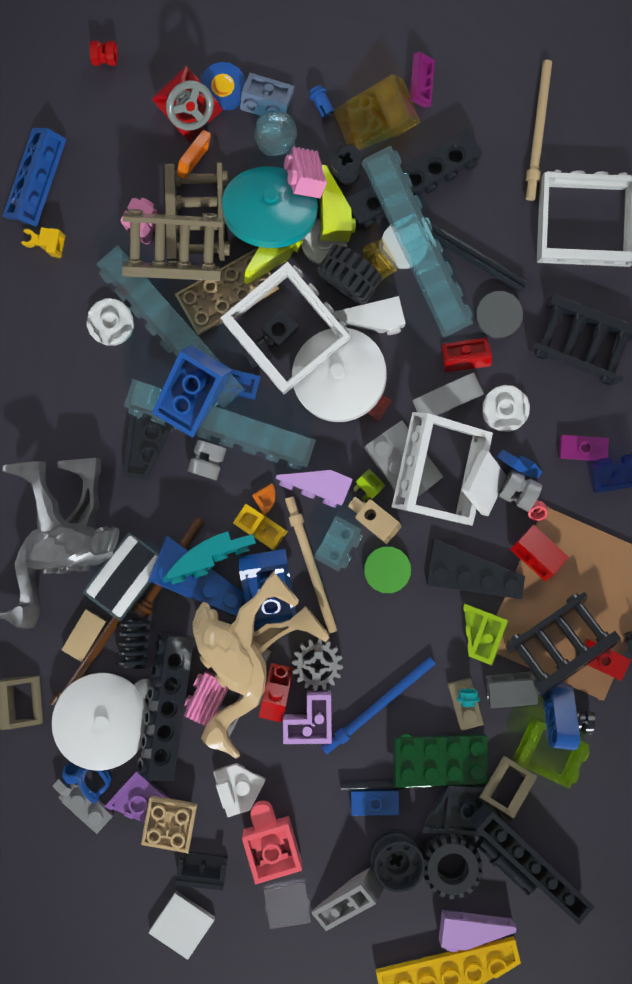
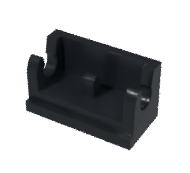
M181 852L180 859L178 860L175 885L223 891L228 856Z

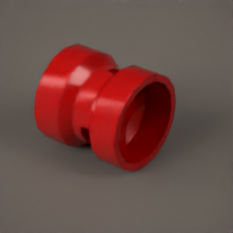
M99 41L90 42L92 66H101V64L117 66L118 51L116 41H107L106 43H100Z

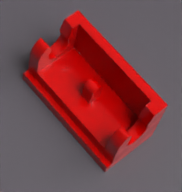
M535 525L525 532L510 548L544 582L552 577L569 558Z

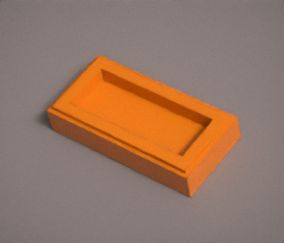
M203 129L180 158L177 172L178 177L186 179L208 151L211 137L209 132Z

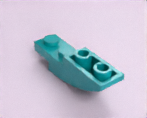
M225 532L203 541L182 556L162 578L163 582L171 581L173 585L185 581V577L194 574L195 578L208 574V570L214 566V562L228 558L227 554L236 552V555H242L249 552V548L256 543L253 534L231 540L229 533Z

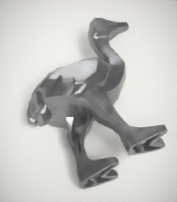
M100 458L57 462L58 468L74 472L83 480L81 500L66 520L60 514L58 501L47 488L46 462L33 461L2 466V472L22 477L31 483L36 501L38 529L32 531L25 539L18 551L14 564L20 588L19 603L11 610L0 612V619L7 620L18 628L29 629L36 626L41 607L35 576L36 569H42L43 574H63L76 570L89 571L91 566L100 565L112 557L113 550L118 541L119 529L116 527L96 529L95 517L99 510L97 488L101 474Z

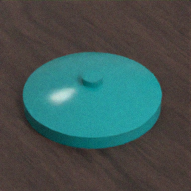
M257 167L240 173L227 185L222 198V213L228 228L239 239L258 247L281 248L300 241L311 231L317 217V198L293 194L291 185L288 184L287 170L279 167Z

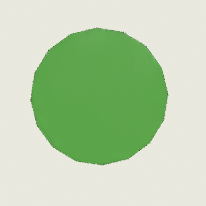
M383 546L375 549L367 557L364 565V575L374 590L381 593H394L401 590L408 583L411 575V565L408 557L401 550Z

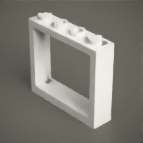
M561 170L545 172L540 179L537 263L630 267L632 265V175H627V172L619 173L618 175H608V172L604 171L585 174L584 171L580 170L572 171L571 173H561ZM549 187L625 190L623 251L547 248Z
M288 262L221 317L225 326L283 395L350 340V335L348 334L350 330L346 327V324L342 320L338 322L333 316L335 312L327 302L322 303L319 300L317 289L311 283L307 285L302 279L304 275L301 270L295 265L292 267ZM287 277L338 337L336 341L288 381L281 376L235 321Z
M412 412L392 508L473 526L476 507L463 493L462 488L481 450L489 451L493 433L429 413ZM433 424L473 436L456 514L416 505Z

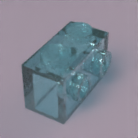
M335 516L314 558L337 571H340L341 567L346 569L352 556L348 555L352 546L357 548L363 535L359 534L362 529Z

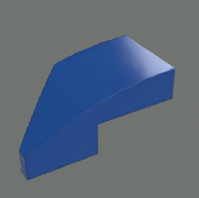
M503 449L497 455L502 462L523 475L539 478L543 473L534 462L522 455L517 458Z

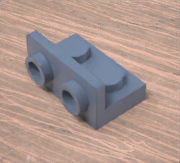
M249 73L242 90L240 109L276 121L285 122L287 109L294 94L295 86Z

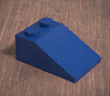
M192 345L181 350L152 413L193 438L224 389L232 369Z
M286 549L239 556V573L246 603L257 594L273 571L293 592ZM276 597L268 598L255 615L254 630H259L267 623H281L290 620L297 614L296 607Z

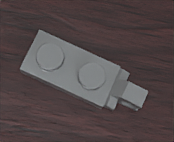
M61 776L53 784L56 791L61 794L58 798L96 834L113 817L114 813L106 808L100 800L96 803H91L82 793L77 783L68 784Z

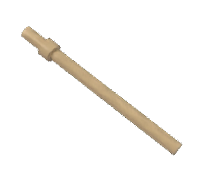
M544 60L542 65L530 168L526 173V181L528 182L526 200L530 201L535 200L537 183L540 182L541 176L539 164L552 69L551 60Z
M294 496L286 498L285 502L290 514L289 521L291 527L294 526L328 633L336 632L337 627L303 526L304 519L302 513L299 514Z

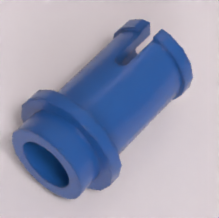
M318 85L309 91V99L314 101L323 119L330 116V113L333 114L335 110L326 95V88Z

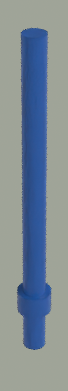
M432 658L426 659L344 729L341 727L334 733L335 736L332 738V744H325L321 747L325 754L328 755L341 743H346L350 739V735L436 664Z

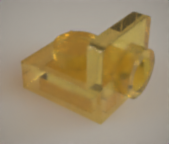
M380 239L376 243L371 242L363 249L362 257L378 270L383 280L397 270V265L383 249L384 242Z

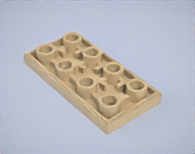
M257 248L220 268V281L199 280L175 294L198 336L223 323L221 317L271 276L269 271L249 284L244 283L246 268L254 257ZM278 285L258 302L280 291Z

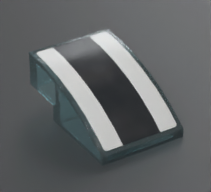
M129 532L113 551L112 557L105 561L87 585L83 594L121 622L150 586L151 582L147 580L158 553Z

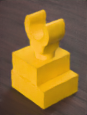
M41 227L40 235L35 234L29 229L24 230L27 235L32 236L29 242H21L25 247L40 246L52 257H62L66 235L60 230Z

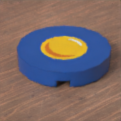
M226 62L215 63L208 67L201 76L200 82L209 89L223 110L235 109L241 104V94L246 83L244 74L238 67Z

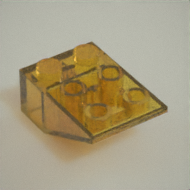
M394 74L334 109V114L346 144H353L358 150L397 136L420 123L414 105L410 101V95L404 80Z

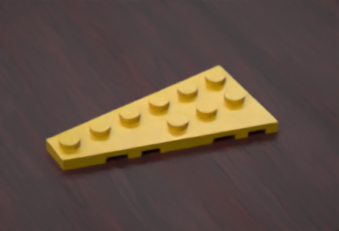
M512 936L491 941L468 950L449 951L376 969L378 984H484L492 978L497 979L521 964L515 938Z

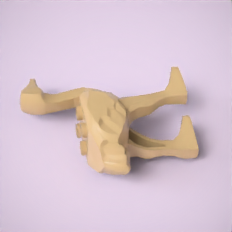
M275 571L265 580L257 594L239 609L237 618L232 624L219 621L216 610L211 609L210 605L202 602L196 610L193 620V634L199 653L202 655L199 657L201 662L208 669L212 667L217 673L215 678L222 687L227 686L230 690L244 695L239 701L222 709L209 720L201 739L210 748L226 752L236 759L240 756V753L229 738L228 728L234 720L257 707L262 699L266 684V663L262 653L277 639L294 630L307 631L324 642L330 638V634L306 606L290 620L281 623H267L259 630L254 631L255 615L268 598H279L293 607L298 604L299 599Z

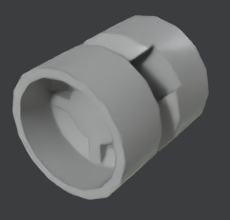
M197 440L194 449L196 457L191 459L188 472L217 480L221 469L218 463L223 461L227 449Z
M512 469L508 473L498 496L508 502L514 500L516 506L528 512L537 501L542 490V484L532 479L525 480V475Z

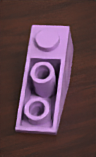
M332 470L276 476V479L280 480V486L292 490L293 486L302 489V495L312 499L317 495L324 498L322 503L336 508L337 504L342 506L353 480Z

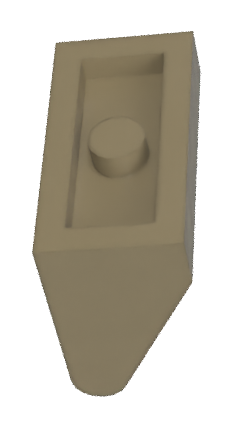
M40 676L1 679L0 730L44 723ZM31 682L33 718L16 720L14 685Z
M503 756L480 798L513 821L535 783L537 776ZM510 767L525 779L509 807L506 808L493 800L491 796L506 770Z

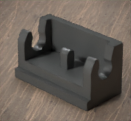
M532 671L485 675L486 695L490 708L538 704V693L535 690L537 679Z

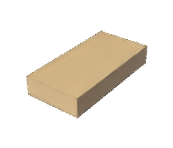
M85 609L63 646L62 651L82 662L107 620L91 610Z

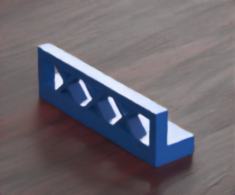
M32 128L3 217L19 220L31 227H37L67 140L66 138L49 128Z

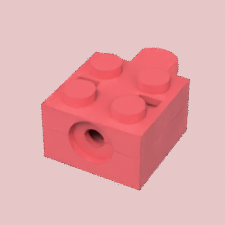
M256 802L252 806L250 813L253 826L243 829L242 841L255 885L302 871V858L289 816L276 819L272 805L269 802Z

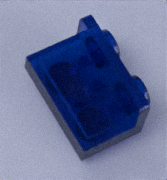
M632 454L622 455L621 459L618 460L601 458L597 460V463L590 464L593 492L600 493L632 487Z

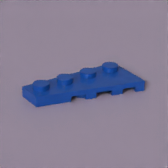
M166 536L147 581L200 603H208L210 607L231 616H237L244 593L211 568L208 570V574L195 578L194 574L189 575L181 583L172 585L171 581L163 582L162 578L168 570L188 552L170 537Z

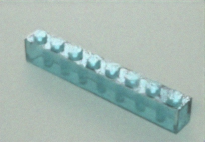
M389 146L365 158L362 161V165L442 336H449L473 324L471 320L473 314L467 304L464 305L461 299L463 293L458 283L454 284L451 277L453 274L452 268L442 258L441 253L443 250L437 239L434 240L430 232L433 229L429 219L423 217L420 210L422 209L421 201L417 195H413L410 188L412 186L410 177L407 173H403L400 164H402L398 152L396 150L393 151L392 147Z
M118 245L97 263V266L102 270L99 275L107 284L112 282L117 287L114 292L123 302L127 299L132 304L129 309L138 319L142 316L147 321L144 326L153 336L158 334L161 337L162 341L160 344L169 354L173 351L178 357L181 350L192 345L219 361L146 277L122 276L123 261L128 262L129 257ZM230 374L224 389L214 403L215 407L219 404L225 408L245 390L232 374Z
M132 379L124 403V407L129 409L128 414L140 418L145 414L152 417V422L165 425L166 421L152 413L162 388ZM215 406L211 408L197 431V437L209 441L211 437L220 439L219 444L233 448L235 444L243 447L242 451L251 455H256V452L266 454L264 459L278 463L279 459L287 461V466L296 470H301V467L306 468L308 466L316 442L314 439Z

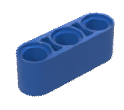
M561 683L542 696L548 743L552 748L575 751L580 744V732L574 690L571 684Z

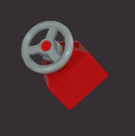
M187 66L152 98L154 103L188 142L223 110L209 89L198 80Z

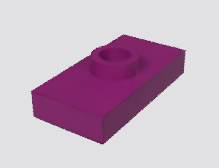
M417 52L413 54L410 101L426 108L430 107L432 102L435 60L422 52Z
M560 435L559 459L607 462L609 438Z

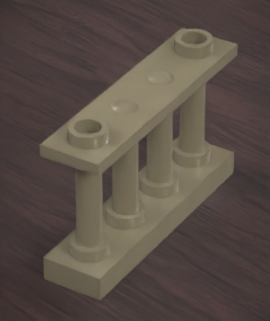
M217 163V173L189 174L186 179H182L177 176L174 164H165L166 215L178 216V210H182V207H218V218L222 219L223 227H214V230H219V244H214L213 253H219L221 263H226V256L230 255V243L225 241L222 198L224 185H228V171H224L222 163ZM217 183L218 197L181 198V195H178V187H181L182 184ZM166 224L167 260L170 264H177V261H179L180 225ZM190 225V231L205 230V226ZM189 244V254H204V244Z
M128 209V213L123 212V222H130V258L128 262L123 261L122 276L220 281V268L213 263L214 227H223V221L221 218H217V214L203 213V217L143 214L141 209ZM140 223H155V260H152V263H145L140 259ZM165 224L180 225L179 261H177V264H167V261L164 260ZM190 225L205 226L204 256L201 265H191V262H189Z

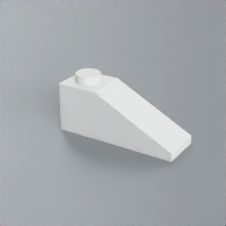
M399 296L335 311L333 314L338 322L342 320L347 326L377 333L387 332V335L400 333L401 328H404L406 324Z

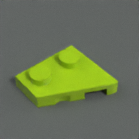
M464 604L469 657L493 665L509 620Z

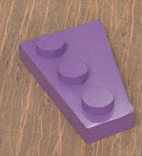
M137 770L105 807L121 812L130 819L134 818L145 823L149 797L151 795L164 798L169 797L153 782L147 781L140 776Z

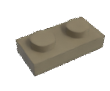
M471 678L448 683L460 730L463 731L484 725L478 702H475L474 707H463L461 702L456 700L460 689H474Z

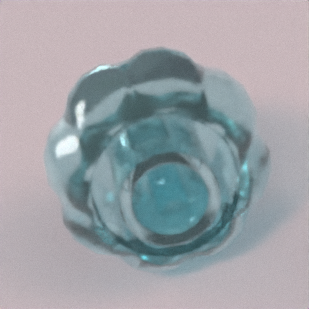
M282 111L263 114L258 119L254 131L258 148L268 156H281L290 153L292 147L295 146L298 134L295 121L288 113Z

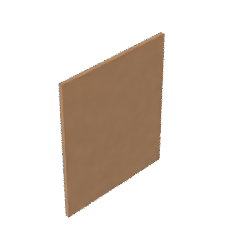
M546 506L548 512L546 518L537 521L535 526L569 558L545 582L520 559L515 572L525 576L522 600L508 597L503 598L496 616L509 621L497 654L528 667L517 650L510 654L507 652L506 645L509 644L507 641L518 633L521 636L567 604L566 600L573 594L578 593L580 595L585 592L588 596L587 601L583 605L603 631L609 634L616 631L621 637L620 643L610 650L624 656L627 649L623 641L624 634L632 631V544ZM575 609L563 617L583 644L586 638L597 643V637ZM556 623L543 630L565 660L572 661L577 657L576 649ZM536 636L524 644L545 673L551 675L557 671V664ZM587 665L562 683L571 684L572 687L604 701L614 678Z

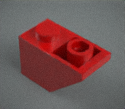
M275 663L270 664L259 718L282 722L293 667Z

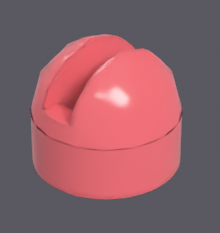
M539 500L528 511L529 518L534 521L543 520L548 514L545 503Z

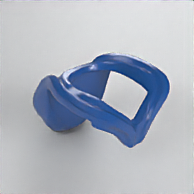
M69 762L62 771L64 781L68 784L77 783L85 797L91 803H96L99 800V795L105 792L112 783L110 772L108 770H94L102 777L105 784L97 792L93 793L85 783V775L90 770Z

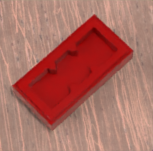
M587 638L584 642V645H588L589 648L596 644ZM609 650L588 664V666L622 681L631 659Z

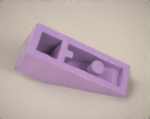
M442 910L439 941L441 947L445 950L457 952L458 950H468L516 933L517 927L512 918Z

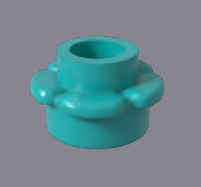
M465 688L458 691L456 700L461 702L463 707H474L475 702H479L480 698L478 697L477 690Z

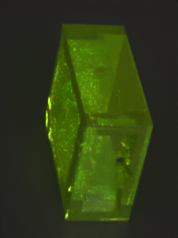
M532 716L513 760L517 765L570 789L572 783L575 784L579 778V768L581 763L585 762L589 756L590 750L588 748L590 745L580 738L579 747L575 751L572 750L562 775L530 761L543 731H547L546 722Z

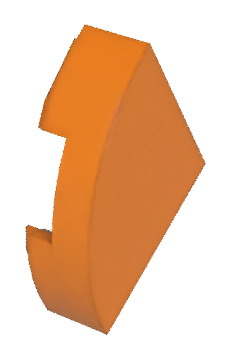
M273 483L252 495L263 515L271 510L275 502L276 492Z

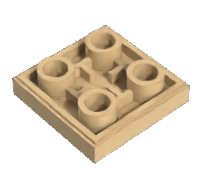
M151 795L149 797L141 845L188 853L197 803Z

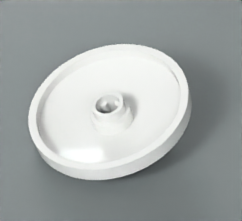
M348 328L350 330L348 333L350 340L294 386L298 399L309 412L318 418L331 422L351 421L365 415L378 403L386 386L387 369L379 347L367 335ZM331 329L319 332L301 347L293 364L292 377L338 339Z
M94 673L77 679L63 691L53 711L52 732L57 747L69 761L85 769L108 770L124 764L141 748V737L145 731L144 714L148 710L146 701L133 683L116 674Z

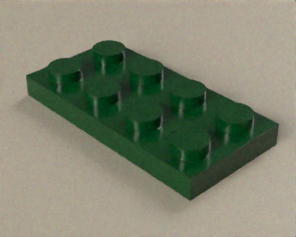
M485 734L393 737V785L397 788L487 784L488 736Z

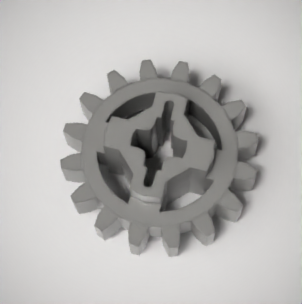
M318 638L316 644L313 643L312 639H309V646L306 647L302 643L300 644L302 651L294 652L298 659L292 660V664L297 666V668L293 669V674H300L297 681L299 683L304 680L306 689L311 684L314 691H317L318 685H321L326 690V683L329 682L331 685H335L333 678L341 677L337 669H343V664L337 661L342 659V655H335L338 648L336 646L331 649V642L329 640L324 645L320 638ZM315 649L313 655L309 658H303L307 652ZM323 650L331 655L333 661L325 658ZM316 659H320L321 664H324L318 670L311 664L315 663ZM302 668L308 669L312 674V678L308 677ZM326 671H331L327 677L321 679L322 674Z

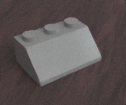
M402 420L364 447L394 490L396 489L409 430ZM427 454L418 496L443 478Z

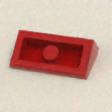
M488 338L441 344L445 372L491 366L492 353Z

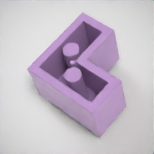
M307 690V714H284L283 744H332L331 690Z

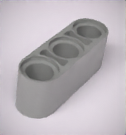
M471 373L412 400L417 412L437 416L484 393L475 373Z

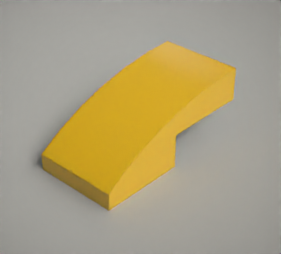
M248 504L244 505L233 524L249 535L253 534L256 539L274 551L288 532Z

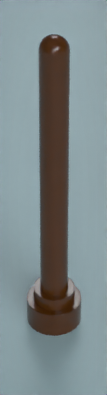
M195 518L180 541L179 545L184 549L188 548L203 524L201 518ZM153 583L145 597L136 601L131 610L147 619L152 612L151 608L153 605L151 603L162 587Z
M124 613L121 617L115 614L112 616L63 691L71 683L86 674L124 617ZM61 690L59 691V693H55L52 699L50 700V703L54 707L60 695L63 693V691Z

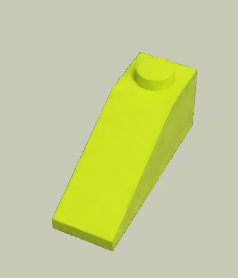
M322 165L327 184L321 198H319L321 241L349 242L351 233H355L356 220L352 218L351 207L326 165Z
M303 239L281 248L259 247L246 268L244 283H251L289 260L294 251H299Z

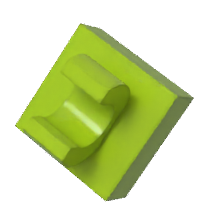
M368 469L356 481L357 485L353 490L356 492L359 488H362L366 492L362 499L367 500L369 497L373 499L385 487V484Z

